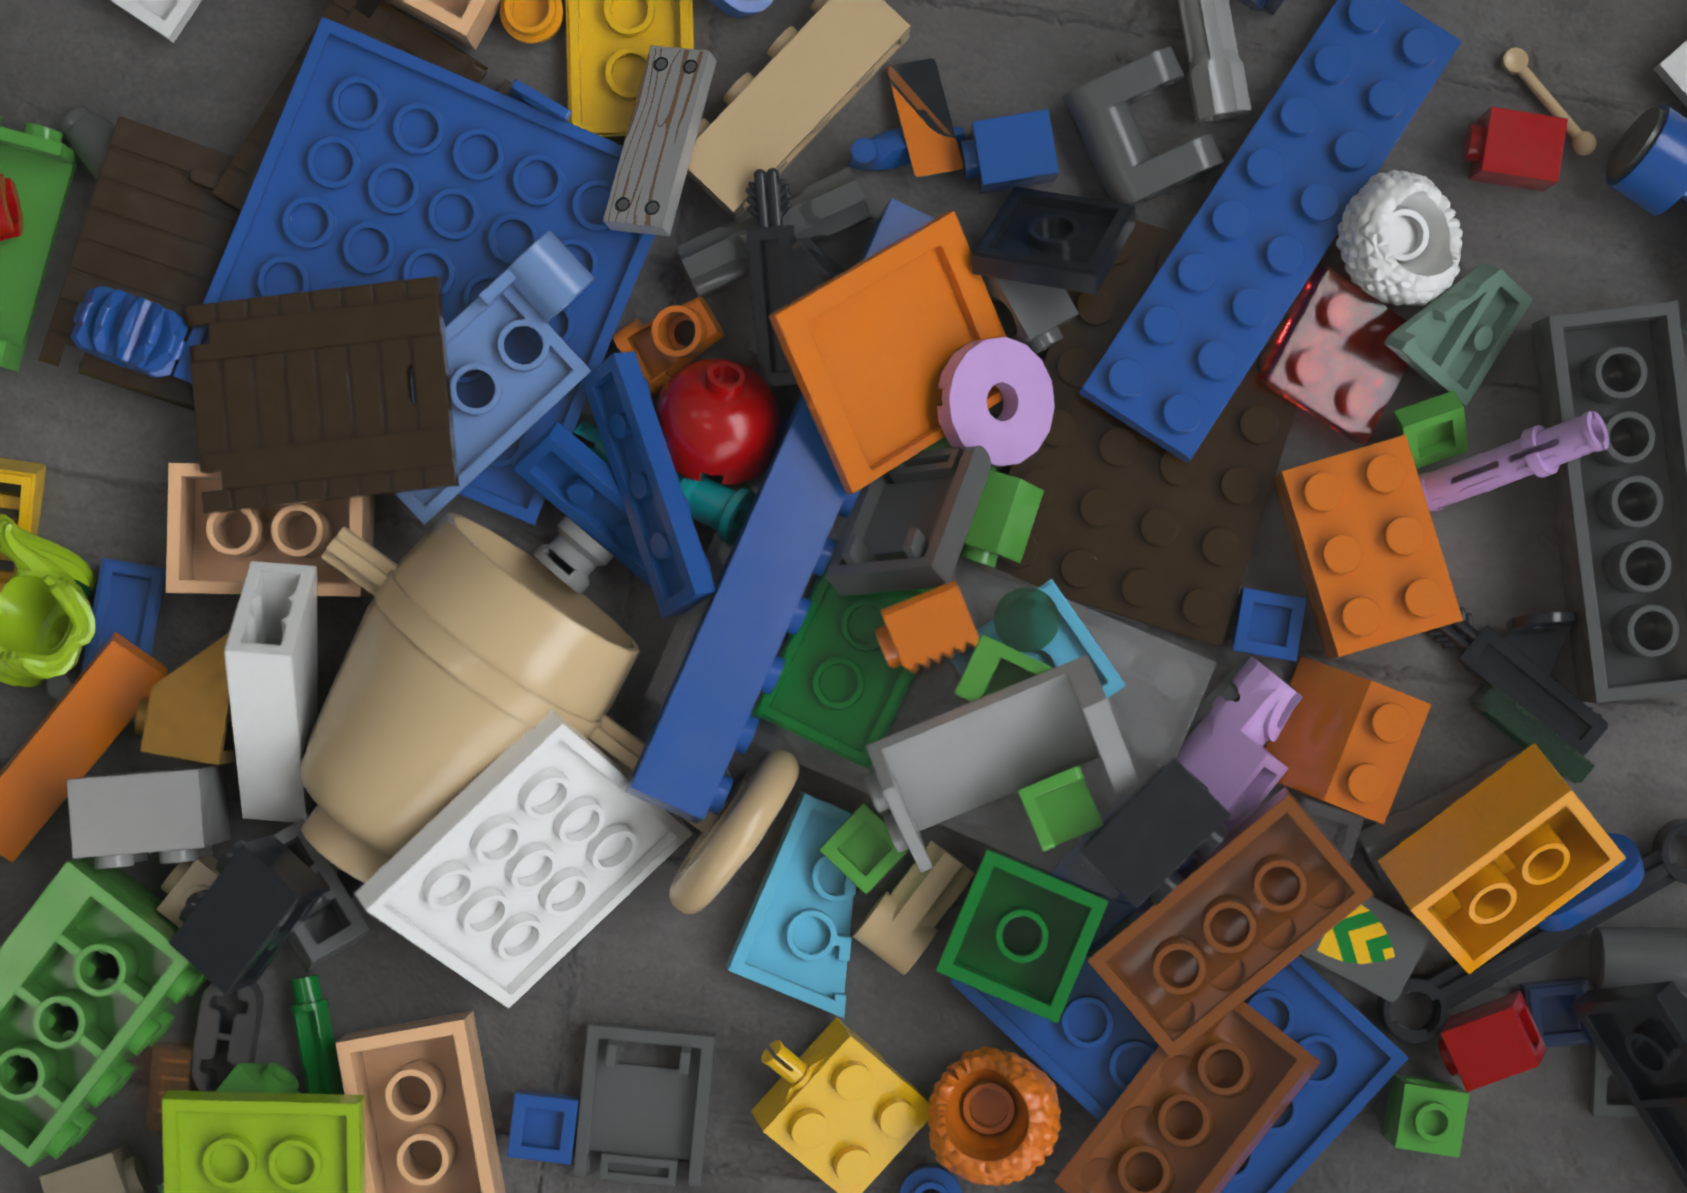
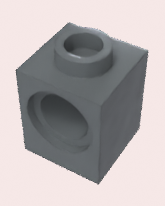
M988 276L983 278L1006 337L1026 344L1035 354L1061 341L1064 337L1058 327L1079 314L1065 289Z

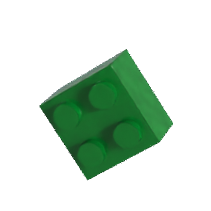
M987 847L939 959L936 971L1058 1023L1109 901L1106 897Z

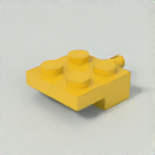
M837 1017L800 1057H797L784 1046L780 1040H775L769 1044L778 1057L767 1048L762 1054L761 1061L779 1074L781 1078L750 1112L766 1135L837 1193H863L928 1121L929 1098L888 1065L880 1053Z

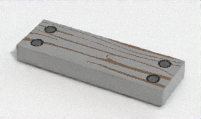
M651 45L603 218L604 223L610 230L670 237L717 62L710 51Z

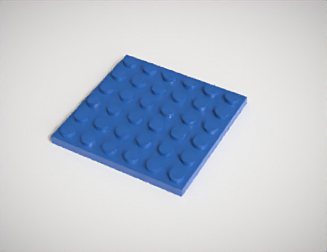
M322 16L203 304L437 276L441 279L444 323L446 327L528 248L551 230L595 278L583 292L548 323L592 372L603 362L655 235L610 230L603 221L622 153V145L569 122H564L555 116ZM209 327L192 329L173 374L174 377L192 384L189 346L209 344ZM517 327L506 336L504 348L507 356L515 363L529 364L539 357L542 352L543 343L540 335L532 328ZM469 371L462 375L457 383V396L467 407H484L494 397V381L483 371ZM582 380L459 494L535 525L546 498L512 469L521 455L556 422H559L573 434L587 400Z

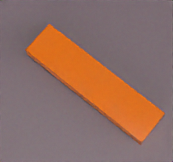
M117 632L113 633L0 771V855L12 863L68 797L67 779L84 777L135 716L142 697H150L151 687L167 676L168 668Z

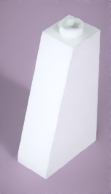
M251 561L224 649L243 819L296 823L301 819L307 820L313 798L302 783L300 771L301 759L308 738L318 718L316 566Z

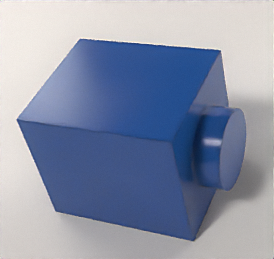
M1049 109L973 121L970 129L971 140L960 142L966 179H978L980 194L1010 190L1014 187L1055 182L1059 173Z

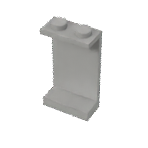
M1088 654L866 745L875 770L864 776L872 800L879 813L891 809L892 813L884 816V821L898 853L910 849L921 873L933 868L920 834L921 830L1002 798L1075 766L1100 757L1115 793L1140 783L1109 701Z

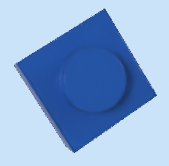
M1241 588L1230 651L1297 661L1307 598Z
M517 1089L514 1095L507 1157L571 1165L574 1155L581 1097Z

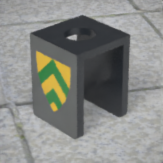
M1371 896L1301 953V955L1387 1001L1395 1002L1400 996L1432 933L1423 923Z

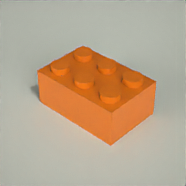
M1406 434L1281 471L1275 476L1273 484L1327 660L1463 621Z

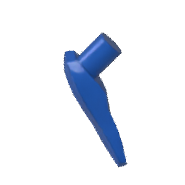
M902 127L883 132L870 139H857L851 147L852 157L847 167L859 170H886L911 163ZM953 127L957 141L965 140L963 128Z

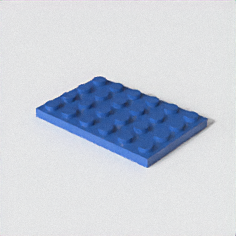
M1122 793L1101 816L1103 824L1129 800L1126 795ZM1100 828L1085 833L1049 872V874L1106 897L1109 901L1090 947L1138 909L1080 852L1081 847ZM1189 856L1176 871L1180 874L1196 860ZM1087 955L1058 1023L958 980L950 979V983L1099 1122L1159 1046L1089 964ZM1300 956L1296 957L1247 997L1244 1002L1319 1059L1321 1064L1221 1193H1285L1409 1059L1406 1054Z

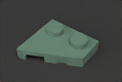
M1481 263L1392 332L1384 344L1441 394L1454 390L1463 406L1467 407L1533 299L1502 269Z

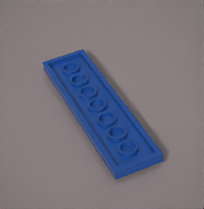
M1337 0L1079 394L1188 464L1338 233L1337 227L1342 221L1346 205L1367 184L1368 180L1373 175H1376L1462 41L1398 0Z

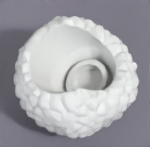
M1398 170L1373 175L1367 184L1359 190L1358 194L1350 199L1342 215V221L1337 227L1339 238L1336 241V246L1341 250V258L1346 263L1344 266L1345 271L1350 274L1351 282L1360 286L1362 291L1377 298L1380 302L1392 303L1396 306L1403 304L1408 306H1425L1427 303L1435 300L1445 289L1450 288L1454 277L1459 274L1460 268L1458 264L1463 244L1461 240L1463 231L1459 228L1460 221L1457 218H1453L1456 211L1450 208V201L1446 196L1442 195L1441 191L1427 176Z

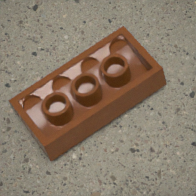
M1284 787L1233 829L1203 860L1199 857L1182 871L1180 875L1183 877V880L1158 905L1155 906L1148 899L1091 946L1087 952V961L1165 1053L1173 1059L1374 894L1288 789Z
M1242 1001L1173 1059L1158 1046L1054 1180V1183L1066 1193H1221L1318 1068L1321 1061L1250 1005Z

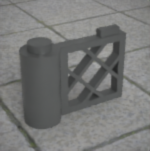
M1595 927L1592 931L1589 948V965L1593 990L1673 980L1678 990L1687 998V928ZM1595 1042L1591 1043L1589 1112L1593 1117H1641L1630 1099H1607L1608 1077L1613 1074V1071Z

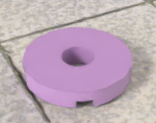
M1007 337L971 341L952 355L941 373L938 389H943V406H937L939 424L950 446L953 448L960 447L962 451L967 447L982 446L990 456L991 467L1019 464L1037 452L1050 432L1055 409L1053 385L1043 361L1026 344ZM994 385L1000 390L1003 397V409L997 419L990 414L987 408L988 392Z

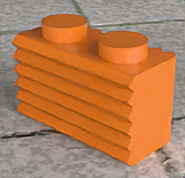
M956 580L880 610L886 625L874 629L889 667L891 666L894 669L902 665L907 671L916 675L920 667L929 670L932 662L941 665L944 657L953 660L956 652L965 655L968 647L976 649L980 641Z

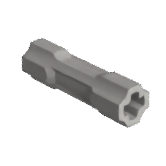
M1177 0L1189 64L1188 82L1196 123H1212L1247 115L1248 111H1251L1244 65L1238 55L1229 0Z

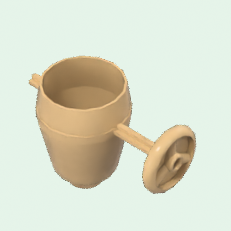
M447 513L402 558L398 565L345 526L333 538L321 558L375 597L364 613L308 738L301 759L300 778L310 796L318 804L302 825L301 831L307 841L326 859L347 874L366 883L494 760L517 742L531 727L535 728L551 710L614 761L629 778L631 777L645 743L606 716V714L612 707L640 651L634 639L583 593L582 595L577 593L540 561L487 527L460 514ZM773 750L766 753L727 796L718 815L708 811L705 819L695 824L686 820L701 831V834L678 869L669 888V899L677 910L686 914H695L702 911L720 893L756 849L791 793L799 775V764L791 753L785 750Z

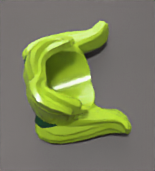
M0 514V552L18 568L0 593V682L11 686L35 687L43 684L46 679L66 674L76 666L83 646L90 643L95 635L96 619L89 602L96 588L97 578L90 565L74 552L19 528L7 515Z

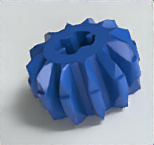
M107 286L88 289L83 304L79 303L73 319L75 325L70 336L74 344L85 353L94 355L100 360L110 362L118 367L155 378L171 375L176 360L180 361L186 345L184 339L188 327L181 316H178L172 310L162 307L161 304L151 302L141 296L129 294L121 289L115 290Z

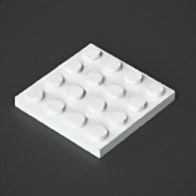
M551 710L535 728L531 727L517 742L507 748L436 817L430 820L355 895L367 912L509 1009L693 833L677 815L624 792L630 779L628 775L581 733Z

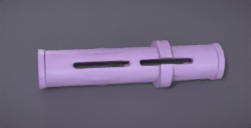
M1590 410L1583 413L1582 416L1547 429L1540 425L1531 427L1522 432L1520 439L1475 454L1435 471L1422 473L1419 475L1428 508L1430 511L1436 512L1442 510L1445 506L1492 491L1533 474L1540 478L1555 474L1561 464L1593 452L1606 450L1609 446L1608 431L1601 416L1596 411Z

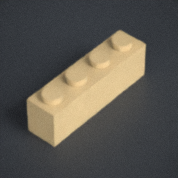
M814 0L810 8L816 14L800 31H797L793 26L787 28L768 49L766 54L772 60L756 77L747 72L733 84L723 97V101L728 105L727 108L712 123L708 122L705 118L701 120L687 175L735 221L747 210L748 206H751L746 201L749 195L745 190L749 187L748 183L750 181L754 182V172L757 169H763L767 172L769 168H776L780 175L909 39L911 25L884 0Z

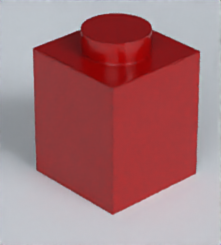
M1497 107L1489 108L1478 118V123L1469 124L1465 135L1463 160L1471 162L1469 180L1544 192L1558 183L1568 119Z
M1521 990L1450 1016L1440 1033L1443 1039L1438 1041L1439 1052L1450 1075L1460 1076L1467 1092L1539 1067L1547 1049Z

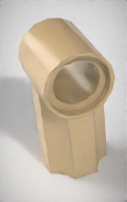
M932 840L925 847L933 868L921 873L914 861L892 892L886 891L879 898L852 936L902 975H905L923 954L937 933L938 929L935 926L949 907L951 908L975 874Z

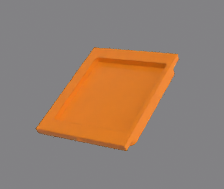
M955 211L945 212L769 315V319L805 398L807 407L812 414L847 494H854L945 437L939 424L937 406H943V389H938L945 366L956 351L971 341L1006 337L982 276L972 274V252ZM995 385L988 392V409L1003 400L1000 390Z

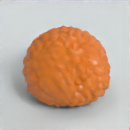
M987 1046L974 1051H965L960 1060L947 1066L946 1071L942 1073L941 1080L934 1084V1092L929 1097V1140L931 1149L935 1151L936 1161L963 1180H968L978 1185H1009L1013 1180L1020 1182L1025 1176H1030L1035 1172L1037 1166H1042L1045 1163V1156L1052 1154L1053 1145L1057 1142L1058 1132L1061 1129L1059 1122L1061 1108L1059 1107L1055 1083L1048 1078L1045 1072L1039 1070L1028 1060L1021 1058L1017 1053L1005 1050L1000 1051L997 1048Z

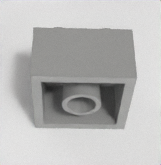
M225 764L105 773L67 779L73 859L93 857L94 869L126 867L134 865L135 862L149 861V852H159L160 864L199 860V857L212 856V845L231 840Z

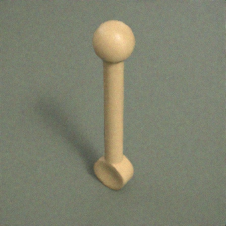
M1517 47L1509 49L1501 59L1503 70L1507 74L1518 75L1552 116L1568 119L1566 133L1572 139L1571 144L1575 153L1581 156L1593 153L1597 145L1595 136L1591 132L1582 131L1528 68L1529 60L1527 53Z

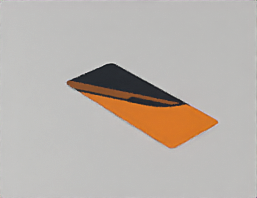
M930 58L889 66L887 72L914 175L916 177H923L961 170L963 162L936 61Z

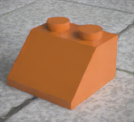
M1300 656L1288 685L1303 696V698L1292 711L1275 742L1268 740L1264 745L1265 749L1289 768L1278 784L1384 825L1432 704L1372 680Z

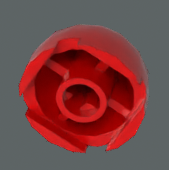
M701 359L688 363L664 383L655 406V412L675 471L686 478L700 481L702 473L723 475L721 484H738L760 475L768 467L773 457L781 430V414L777 398L767 381L745 364L727 359Z

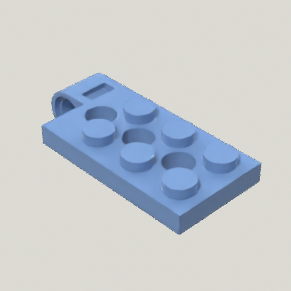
M551 230L528 248L507 270L481 292L473 303L445 327L459 486L395 493L424 525L591 372L587 365L548 323L583 292L595 278ZM517 327L532 328L542 339L543 348L541 354L535 361L529 364L515 363L505 352V338L510 331ZM412 367L410 370L411 391L413 403L416 404L414 400ZM472 370L487 373L495 384L493 399L489 404L481 408L467 407L457 396L456 388L462 375Z

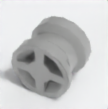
M565 515L557 525V536L550 544H541L533 555L563 582L582 595L590 585L589 575L597 566H606L614 555ZM560 557L575 571L570 574L556 562V559Z

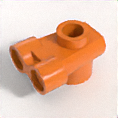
M699 296L681 306L673 305L664 308L657 314L655 319L645 324L636 318L617 330L613 335V340L620 352L635 351L642 374L649 384L650 398L652 399L661 393L663 385L668 379L723 338L725 334L707 302ZM693 322L695 336L692 343L686 346L680 340L679 332L685 323Z

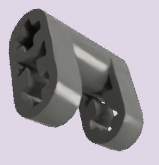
M1166 47L1143 56L1073 89L1062 97L1105 193L1111 202L1130 204L1136 207L1196 180L1225 164L1211 133L1152 158L1129 108L1130 105L1169 88L1185 77L1172 47Z

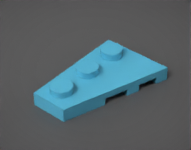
M801 791L725 967L730 972L844 1018L847 961H850L852 941L850 928L853 896L856 895L857 886L819 848L853 812Z

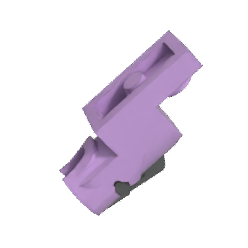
M1253 656L1249 660L1243 661L1221 681L1222 683L1188 713L1187 719L1191 734L1181 745L1176 759L1194 777L1209 788L1208 791L1229 811L1231 816L1223 825L1230 832L1252 815L1288 771L1289 768L1263 746L1268 740L1272 742L1277 740L1292 711L1303 698V696ZM1195 852L1190 855L1195 860L1199 858Z

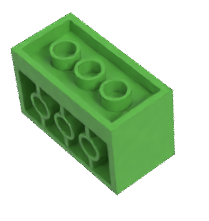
M93 857L67 861L0 947V1145L28 1167L35 1165L49 1155L57 1160L69 1147L74 1149L83 1140L98 1119L90 1113L93 1107L98 1108L108 1096L114 1098L137 1069L136 1066L129 1062L134 1055L138 1056L148 1045L152 1048L175 1021L176 1016L169 1012V1009L174 1003H180L187 994L192 997L207 980L199 970L169 944L179 930V927L156 910L162 903V900L119 867L94 869ZM112 955L116 958L119 964V971L114 967L112 963ZM73 1009L76 1011L78 1019L75 1017Z

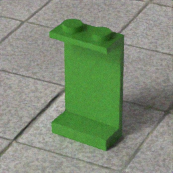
M25 122L23 132L0 126V174L4 173V179L11 178L15 183L23 214L22 235L0 241V368L18 373L79 159L73 149L61 143L63 133L29 122Z

